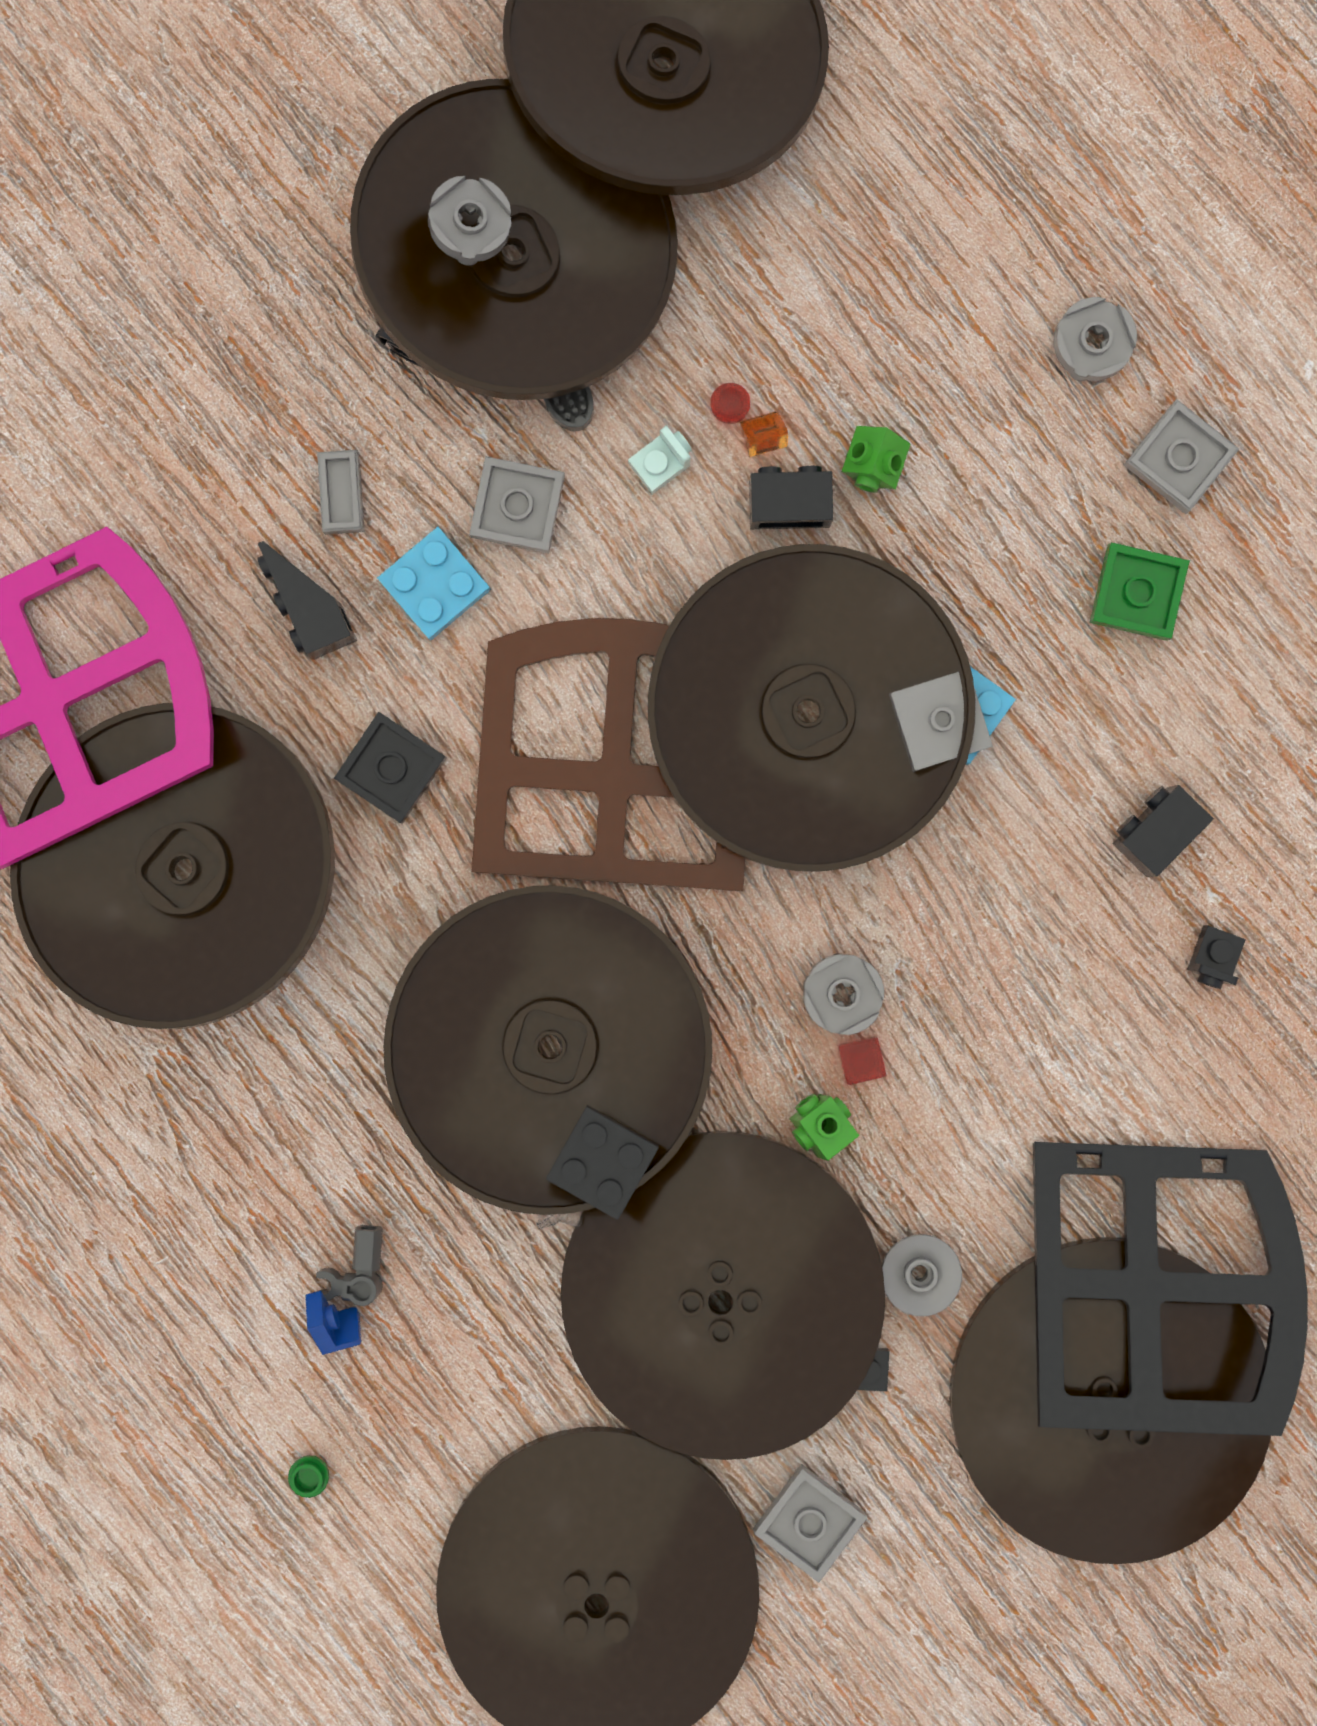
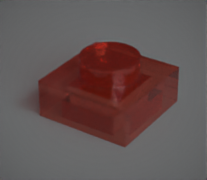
M877 1036L837 1045L847 1085L887 1076Z

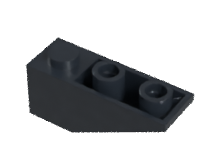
M264 541L258 543L262 552V556L257 557L259 566L266 579L273 578L279 592L273 594L274 600L283 616L289 615L295 629L289 631L299 653L305 651L307 656L315 660L358 641L340 602Z

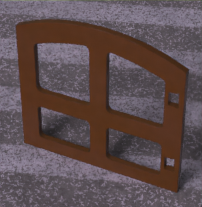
M588 618L559 621L526 628L488 641L471 872L743 891L745 858L727 848H722V845L717 842L715 860L709 865L632 860L624 855L626 812L629 797L632 795L674 798L658 766L637 765L630 759L637 660L643 655L656 658L657 651L670 625L633 619ZM606 653L609 657L601 759L594 762L515 756L511 751L517 671L521 667L550 659L579 654ZM512 787H528L596 793L599 797L594 854L591 856L509 851L506 849L505 829L509 790Z

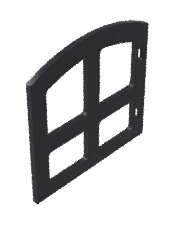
M1034 1142L1033 1186L1038 1427L1282 1436L1295 1402L1304 1364L1308 1329V1291L1304 1256L1296 1220L1284 1185L1268 1151ZM1076 1154L1100 1155L1099 1168H1078ZM1201 1159H1224L1223 1173L1202 1172ZM1062 1175L1116 1176L1122 1180L1125 1266L1123 1269L1067 1268L1062 1264L1060 1178ZM1178 1178L1241 1182L1250 1201L1261 1234L1268 1265L1267 1273L1265 1275L1165 1272L1161 1270L1158 1264L1157 1179ZM1065 1299L1121 1300L1125 1303L1127 1308L1129 1392L1125 1397L1071 1396L1066 1393L1064 1389L1062 1308ZM1163 1302L1264 1305L1269 1308L1271 1314L1267 1346L1258 1384L1251 1401L1175 1400L1165 1397L1162 1380L1160 1306Z

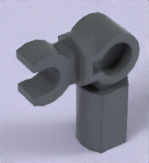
M360 1225L355 1227L352 1269L356 1270V1273H346L344 1276H341L333 1268H324L316 1273V1278H324L331 1283V1290H319L322 1291L327 1301L332 1300L335 1296H340L344 1301H351L358 1306H367L380 1295L383 1284L376 1271L380 1270L383 1233L381 1226Z

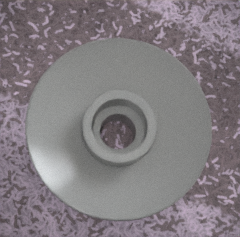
M925 1234L905 1237L891 1247L882 1263L886 1296L895 1307L909 1315L923 1317L937 1314L946 1309L959 1293L962 1283L960 1261L953 1249L937 1237ZM916 1266H924L926 1269L925 1275L920 1279H915L912 1276V1271Z

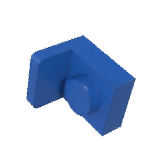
M322 1291L305 1295L307 1330L322 1355L361 1344L360 1315L356 1307L337 1311L334 1304H328Z

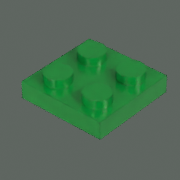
M1111 542L1107 545L1089 623L1165 641L1172 639L1190 560Z

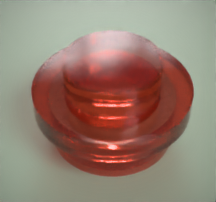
M722 384L715 389L711 396V411L716 419L723 423H738L749 412L750 396L746 389L739 384Z

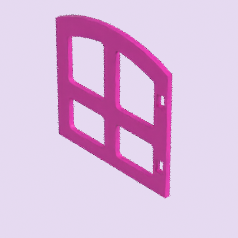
M105 527L0 579V639L21 688V693L17 698L0 706V740L35 724L65 795L62 804L15 827L9 826L0 803V870L213 767L214 729L210 694L203 664L186 621L157 574L132 547L110 528ZM75 556L78 566L59 574L55 565ZM97 567H101L134 603L149 626L148 632L58 678H52L25 614L24 606L28 601ZM158 662H164L174 708L175 747L171 751L101 785H97L68 717V708Z

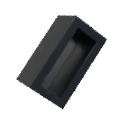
M768 466L759 468L758 473H751L749 480L750 530L830 528L833 522L832 471H822L820 466H802L798 468V472H782L781 467Z
M1180 785L1170 786L1166 789L1161 786L1156 789L1145 801L1148 808L1138 818L1135 815L1130 816L1116 831L1120 836L1112 844L1146 877H1158L1214 819Z

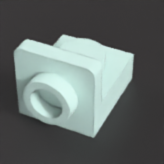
M666 425L660 430V436L628 459V464L653 495L690 467L691 457L688 453L692 449L679 431L673 434Z

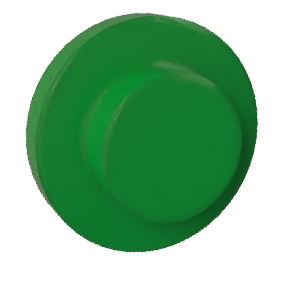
M312 1455L303 1456L297 1459L289 1470V1485L301 1497H315L326 1488L329 1482V1469L322 1459Z

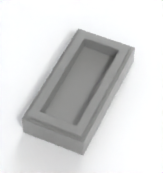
M358 450L317 452L322 532L325 535L365 532Z

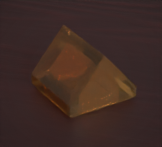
M771 412L740 422L749 457L788 447V430L779 412Z

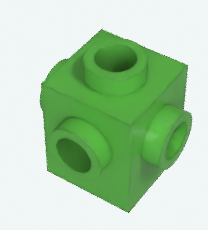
M856 426L841 472L854 479V485L857 488L867 492L877 493L879 488L896 490L911 444L887 427Z
M811 1094L796 1105L795 1109L798 1112L789 1118L796 1128L792 1131V1134L797 1142L806 1151L811 1148L818 1158L827 1161L860 1136L848 1120L851 1117L849 1109L838 1097L833 1099L827 1095L819 1094L816 1096Z

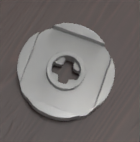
M456 176L442 183L434 192L428 213V227L434 242L444 253L452 258H456L461 264L467 266L474 265L478 261H484L495 256L507 243L512 224L510 203L502 190L491 181L480 177L479 181L473 179L465 180L466 176ZM465 211L468 215H472L476 212L480 216L477 219L478 226L471 227L462 224L463 217L461 213Z
M1090 297L1076 302L1067 310L1055 328L1054 350L1056 357L1062 367L1077 381H1101L1116 375L1127 364L1136 346L1137 329L1132 316L1121 305L1115 306L1110 302H1106V298ZM1089 330H1093L1096 335L1103 334L1105 340L1101 342L1100 349H1095L1087 344L1086 339L1089 337Z
M835 954L820 960L813 966L803 984V1002L807 1013L818 1026L831 1033L851 1035L867 1029L876 1021L882 1007V1001L884 1000V985L879 973L870 963L854 955ZM840 983L844 987L852 986L854 989V993L850 995L851 1003L848 1005H844L842 1001L834 1002L832 996L837 992L835 986Z

